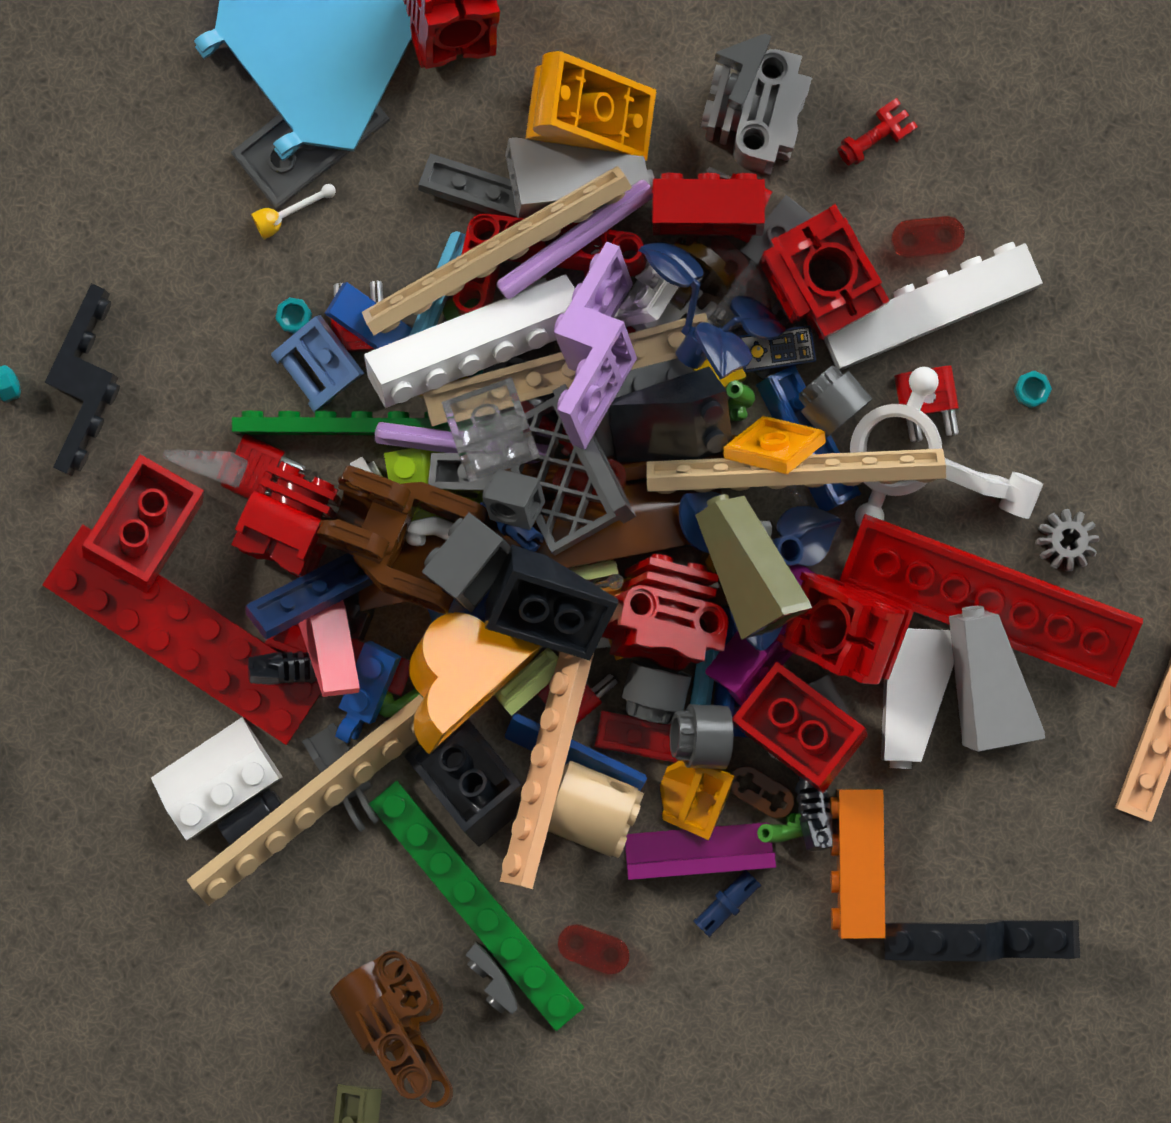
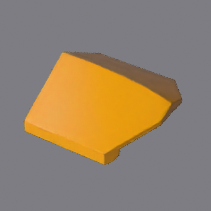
M677 761L667 766L660 784L663 820L709 840L728 799L735 775L721 769L687 768L684 764L685 761Z

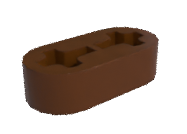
M741 766L731 773L735 777L730 790L736 797L774 818H782L792 810L794 798L792 793L783 785L749 766ZM748 772L753 775L751 781L761 787L758 794L750 789H746L743 793L739 792V783L735 781L738 775L745 776ZM766 790L772 795H777L779 791L785 794L783 801L787 803L784 810L777 808L775 812L769 809L771 802L762 797L764 791Z

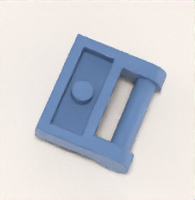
M321 315L311 319L271 353L276 363L283 364L310 400L308 405L314 413L329 404L332 399L364 374ZM296 349L326 387L322 392L293 355Z

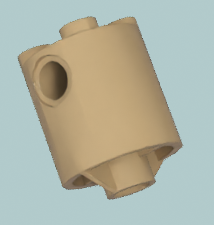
M570 760L564 766L548 832L609 857L619 858L625 846L629 828L634 825L638 816L644 793L638 791V788Z

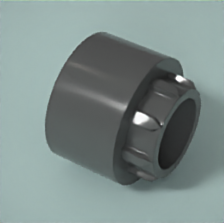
M835 366L828 368L799 393V400L805 406L801 413L814 428L825 431L826 438L872 400V397L850 371L843 375Z
M630 661L621 696L627 700L625 710L629 715L643 720L670 724L673 715L677 711H683L692 676L682 671L662 668L652 663Z
M689 704L686 711H677L672 717L670 726V751L672 757L678 761H685L684 764L687 768L726 769L730 762L733 746V720L730 708L720 705Z

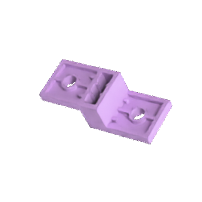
M607 241L601 252L595 254L592 258L586 278L583 283H579L576 286L572 295V302L565 314L559 315L554 326V334L569 369L576 371L575 379L570 388L564 390L558 400L557 411L572 445L584 450L637 359L624 321L614 318L633 283L620 246Z

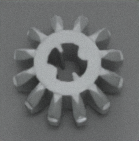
M1064 509L1061 513V520L1055 513L1048 515V520L1052 527L1047 524L1039 525L1038 530L1048 536L1047 538L1036 539V545L1048 546V550L1040 554L1041 559L1048 558L1052 554L1054 555L1051 568L1057 569L1063 560L1065 571L1070 572L1073 571L1074 561L1080 568L1087 566V561L1083 554L1089 557L1096 556L1097 551L1088 546V543L1099 542V536H1088L1087 531L1093 529L1095 523L1092 521L1082 526L1081 523L1085 515L1083 512H1078L1072 521L1070 510ZM1063 531H1066V535L1072 533L1075 536V540L1071 542L1072 550H1070V546L1063 548L1060 544V541L1064 539Z

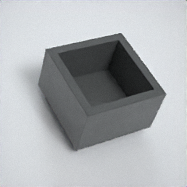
M468 513L464 519L459 518L454 522L448 532L449 538L442 547H436L430 552L424 562L426 567L422 570V573L434 584L438 585L442 591L449 594L456 602L472 613L492 588L511 547L502 537L471 513Z

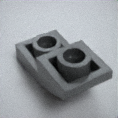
M476 941L466 953V956L471 959L467 965L482 978H485L487 974L493 978L484 990L489 994L486 1001L502 1014L506 1009L513 1014L517 1010L518 1004L508 979L492 956Z

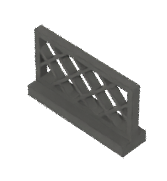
M566 384L553 390L555 395L553 398L492 431L512 472L522 474L527 458L543 462L537 477L540 479L542 489L558 492L552 510L542 508L536 519L539 529L554 556L618 520H621L624 524L636 517L595 434L585 450L573 445L574 449L569 462L553 458L559 440L571 443L568 434H562L565 427L557 411L558 400L562 392L569 389ZM555 410L559 419L554 432L539 429L542 417ZM518 430L528 432L522 450L509 447L505 437ZM535 435L551 438L545 456L530 452ZM514 455L519 456V459H518L517 462H516V460H515ZM578 458L580 459L582 465L577 464ZM550 465L566 468L560 486L544 482ZM574 470L587 473L589 477L584 492L568 488ZM593 489H595L598 496L592 495ZM565 495L581 498L576 516L559 513ZM589 501L601 503L607 513L595 521L583 519ZM543 515L549 516L547 523ZM556 520L572 522L569 535L556 542L552 535Z

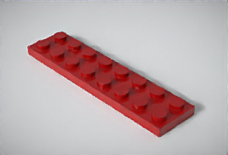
M864 514L839 580L843 583H856L914 610V612L949 625V616L962 614V608L984 606V611L999 615L1012 649L1115 688L1143 624V618L867 514Z
M82 524L42 586L283 744L288 745L321 695L318 681H315V683L304 682V684L294 683L291 685L283 683V685L250 683L248 678V658L278 651L160 574L146 594L83 558L82 545L92 529Z

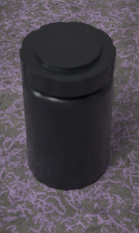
M268 787L262 791L263 795H257L217 824L230 845L283 804L275 791Z

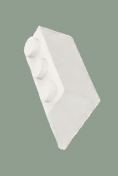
M241 717L151 777L166 811L186 840L194 838L283 778L244 717Z

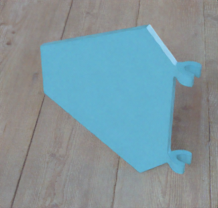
M219 0L215 29L201 34L194 40V43L196 44L195 48L203 59L213 54L222 43H225L290 126L293 132L280 137L273 143L275 152L284 161L293 155L302 144L354 151L408 48L412 36L410 16H408L406 11L407 4L404 5L403 0Z

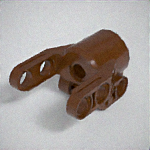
M346 466L342 476L338 478V488L344 490L335 520L320 521V528L317 532L319 543L353 555L354 562L382 592L432 611L447 614L454 600L453 597L443 592L436 584L393 569V563L396 561L405 543L408 527L417 508L454 522L459 518L464 519L468 513H471L483 524H485L488 517L487 508L475 501L424 482L400 484L354 466Z
M387 951L377 959L357 968L342 978L332 988L330 995L363 1053L378 1057L401 1096L410 1100H420L425 1106L432 1109L446 1107L453 1097L452 1084L420 1032L421 1025L432 1024L441 1017L443 1003L422 966L398 951ZM393 958H399V959H400L399 961H398V960H395L394 962L390 963L389 965H387V966L385 967L386 963H387L390 959H393ZM403 967L402 974L398 977V973ZM410 993H414V994H416V995H417V994H420L421 997H419V998L417 999L416 996L411 995V996L409 997V999H408L407 994H410ZM430 1008L431 1013L427 1016L425 1013ZM417 1050H422L425 1053V1064L419 1056ZM386 1052H391L396 1061H390L386 1056ZM405 1078H407L415 1093H408L405 1089ZM440 1081L444 1086L445 1094L440 1101L430 1102L426 1095L431 1089L432 1082Z

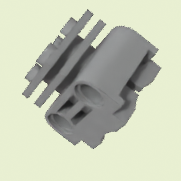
M777 49L767 50L741 112L727 106L730 95L724 93L731 76V68L716 64L710 93L716 95L715 100H707L700 127L707 130L705 140L712 141L715 128L720 127L722 132L719 143L726 145L730 130L736 131L733 157L739 166L748 170L771 175L776 158L789 161L798 134L797 117L803 110L812 77L798 74L802 56ZM763 72H774L778 78H767ZM755 141L761 148L751 150L745 146L744 142Z

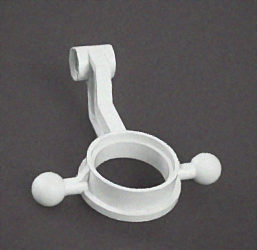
M929 367L915 369L909 378L912 392L907 405L888 404L866 414L853 432L850 453L867 452V441L872 429L880 421L889 417H902L913 421L924 432L929 449H942L941 437L935 424L925 413L920 411L925 397L934 393L938 387L939 379L936 372ZM945 458V479L983 495L1002 498L999 504L1001 509L1022 518H1030L1043 483L1017 472H1012L1008 480L998 475L977 472ZM917 480L898 481L894 484H883L879 481L864 482L873 490L868 502L859 506L855 513L857 525L860 527L864 514L884 521V512L881 507L886 495H907L921 489L927 483Z

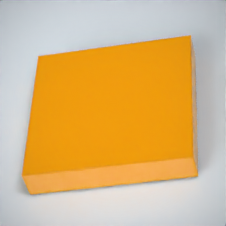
M762 416L723 447L724 459L788 474L826 443L825 431Z

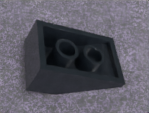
M709 366L614 398L608 409L614 455L617 462L702 459L723 452V447L732 441L727 391Z
M512 545L484 602L485 629L590 661L619 602L616 597L550 557Z
M469 719L430 754L419 743L405 755V758L456 823L478 847L517 816L523 784Z

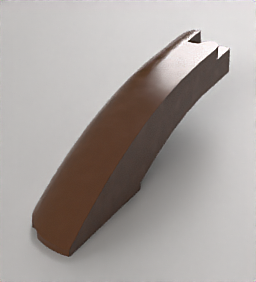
M647 480L622 484L621 487L636 515L635 518L624 524L621 520H618L555 556L551 553L545 539L541 543L534 538L541 545L535 552L546 555L570 569L689 547L691 545L686 540L680 526L679 506L684 494L698 492L694 490H676L670 494H661L656 491H647ZM720 488L711 490L722 495ZM593 490L592 495L598 496L596 491ZM565 495L559 513L576 516L581 498ZM556 497L545 499L542 508L552 510ZM589 501L583 519L595 521L607 513L601 503ZM543 515L547 523L549 516ZM489 516L487 517L485 522L487 527L502 537L510 547L512 545L521 547L510 536H504L498 530V524L490 520ZM535 520L532 527H534L538 532L541 533L539 526ZM556 520L552 531L556 542L569 535L572 522ZM426 535V542L423 546H413L405 540L392 568L433 583L422 573V570L426 567L424 562L430 552L436 547L441 548L446 540L435 535ZM375 584L358 592L360 611L409 602L382 592Z

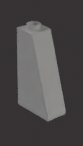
M517 137L508 139L505 156L517 218L529 217L616 166L626 175L631 186L640 180H645L653 190V171L651 169L647 170L644 156ZM606 203L603 204L602 206L596 208V209L593 210V211L599 210L601 207H603L604 205H606Z
M969 606L962 608V614L949 616L962 745L979 752L1045 739V731L999 615L984 611V606Z

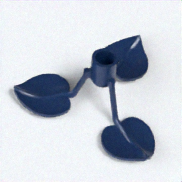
M651 243L643 245L639 249V252L646 256L652 268L665 281L678 287L685 288L691 286L692 288L686 323L681 330L685 338L676 350L677 358L684 365L698 369L707 358L719 379H723L732 372L745 368L752 360L751 351L744 341L737 335L728 332L735 325L742 324L744 330L750 336L761 340L777 339L784 334L786 328L780 323L776 315L763 303L749 296L733 298L730 303V309L736 317H733L722 328H717L706 322H701L696 327H693L692 323L700 289V283L697 280L704 274L700 264L688 252L671 244Z
M713 491L684 494L679 506L680 526L686 540L692 547L703 553H709L695 515L708 507V500L721 495ZM809 506L793 507L786 510L780 516L777 522V531L780 538L772 539L787 566L796 564L805 567L813 566L822 561L828 553L841 519L819 508ZM731 612L732 621H733V623H734L736 629L738 630V628H737V626H736V623H735V620H734V618H733L732 612ZM783 625L770 633L746 638V640L756 650L763 651L776 640Z

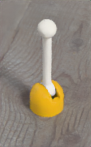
M325 184L320 192L280 212L271 208H263L251 213V217L260 235L265 240L279 231L282 225V218L324 197L332 198L336 193V189L332 184Z

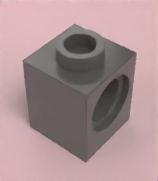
M498 469L492 482H488L483 491V502L486 505L490 520L531 530L545 503L540 479L503 469Z

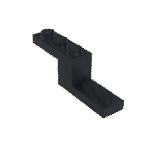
M92 283L44 382L55 389L84 401L53 468L70 476L73 475L75 470L81 471L89 455V452L85 450L90 437L96 438L104 424V418L100 416L106 404H113L120 389V385L116 384L118 380L116 375L80 359L82 352L88 354L94 344L96 334L92 333L97 321H103L111 307V301L108 300L110 293Z
M976 919L958 923H885V960L988 962L1002 958H1080L1079 920Z

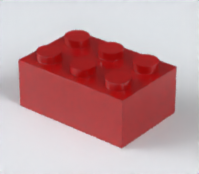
M663 173L661 174V179H653V235L763 236L765 224V179H757V174L738 173L735 174V179H720V174L700 173L698 174V179H683V174Z
M140 454L83 543V558L147 594L202 506L204 490Z
M777 661L732 718L733 724L737 729L821 793L825 792L868 736L864 726Z

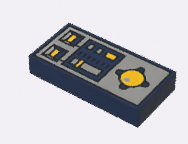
M811 325L786 329L781 337L773 340H761L749 334L738 336L748 346L752 354V360L748 366L743 368L745 373L816 362Z

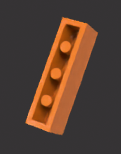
M836 789V797H830V813L832 814V819H837V834H833V847L830 848L831 856H837V871H831L830 883L831 893H838V908H831L832 930H838V937L841 939L885 938L883 789Z

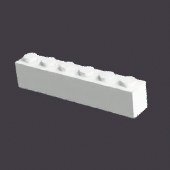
M1014 242L1007 243L994 249L995 256L982 261L980 256H976L961 263L962 270L949 275L947 270H943L927 277L928 284L915 289L914 285L910 284L894 291L895 298L891 299L887 305L824 339L835 367L840 371L1039 288L1043 282L1026 243L1017 247Z
M565 274L522 291L511 299L504 298L364 354L368 378L384 407L388 408L395 404L406 402L410 398L430 390L438 389L465 376L473 375L500 362H506L512 357L532 349L541 348L545 344L557 340L554 334L556 320L560 314H565L572 302L575 288Z

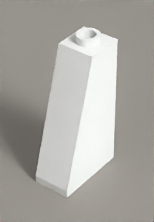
M908 628L890 678L884 679L881 760L890 761L889 768L912 769V762L922 761L954 665L950 630Z

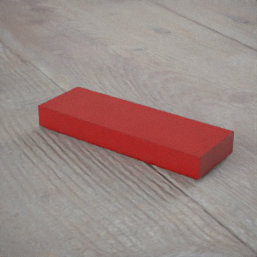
M601 711L595 747L670 762L678 761L672 757L670 751L671 724H661L637 717Z

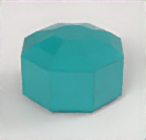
M289 297L278 305L275 319L284 332L295 334L311 320L312 312L304 300Z
M3 365L0 367V399L7 403L20 398L21 389L18 377L14 371L8 366Z
M1036 371L1021 375L1014 387V393L1018 402L1030 408L1047 402L1052 390L1047 376Z

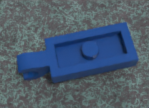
M372 641L364 643L356 663L360 687L359 693L343 695L338 708L347 712V715L340 723L335 737L346 743H349L351 738L357 740L363 723L371 724L376 721L402 658L401 656Z

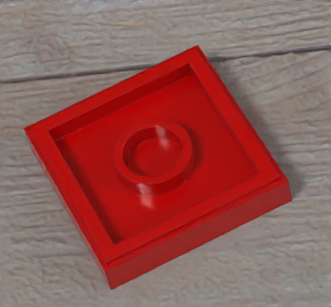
M773 246L763 252L758 264L790 322L796 324L804 320L811 310L776 246Z

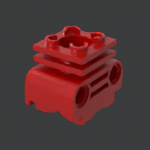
M403 0L404 5L407 4L406 11L408 16H410L412 41L421 68L429 69L444 66L456 60L458 54H462L463 58L476 59L496 55L497 26L500 20V9L496 0Z
M836 204L778 237L772 238L769 242L770 248L776 246L811 310L805 318L807 325H811V329L814 328L822 340L882 308L890 301L881 286L882 281L862 249L848 220L843 218ZM821 259L837 263L844 270L846 285L836 291L820 289L810 278L809 266Z
M280 462L279 467L268 463L266 471L278 481L275 483L264 477L261 478L259 484L272 494L267 496L258 491H254L251 494L235 527L237 533L231 545L242 553L258 560L276 561L281 568L300 578L313 571V569H317L327 546L319 543V537L317 536L320 528L319 523L323 521L321 520L322 516L335 520L337 515L327 504L330 503L340 507L342 499L337 495L339 490L327 481L314 477L313 481L309 482L304 479L305 475L299 473V469Z
M653 554L651 557L625 569L624 577L632 579L622 583L621 591L624 592L614 596L618 599L619 604L602 635V638L612 640L611 655L623 658H645L662 668L679 671L684 669L690 662L697 664L703 662L706 651L710 649L719 652L724 651L728 630V617L721 606L706 601L716 596L717 589L708 586L718 582L719 577L717 574L707 572V567L701 564L688 563V566L673 563L672 557L662 554Z
M801 572L799 578L803 580L801 588L809 599L812 608L789 621L785 634H779L777 641L783 644V648L805 657L837 675L848 676L860 683L879 684L881 677L889 679L914 610L859 584L843 583L825 575Z

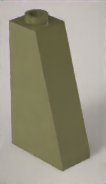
M723 494L708 500V507L695 516L741 639L770 633L811 609L812 606L809 599L745 496L729 499L728 494Z

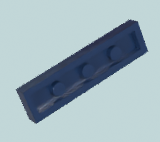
M346 553L247 604L246 615L265 640L375 583L354 562L353 555Z

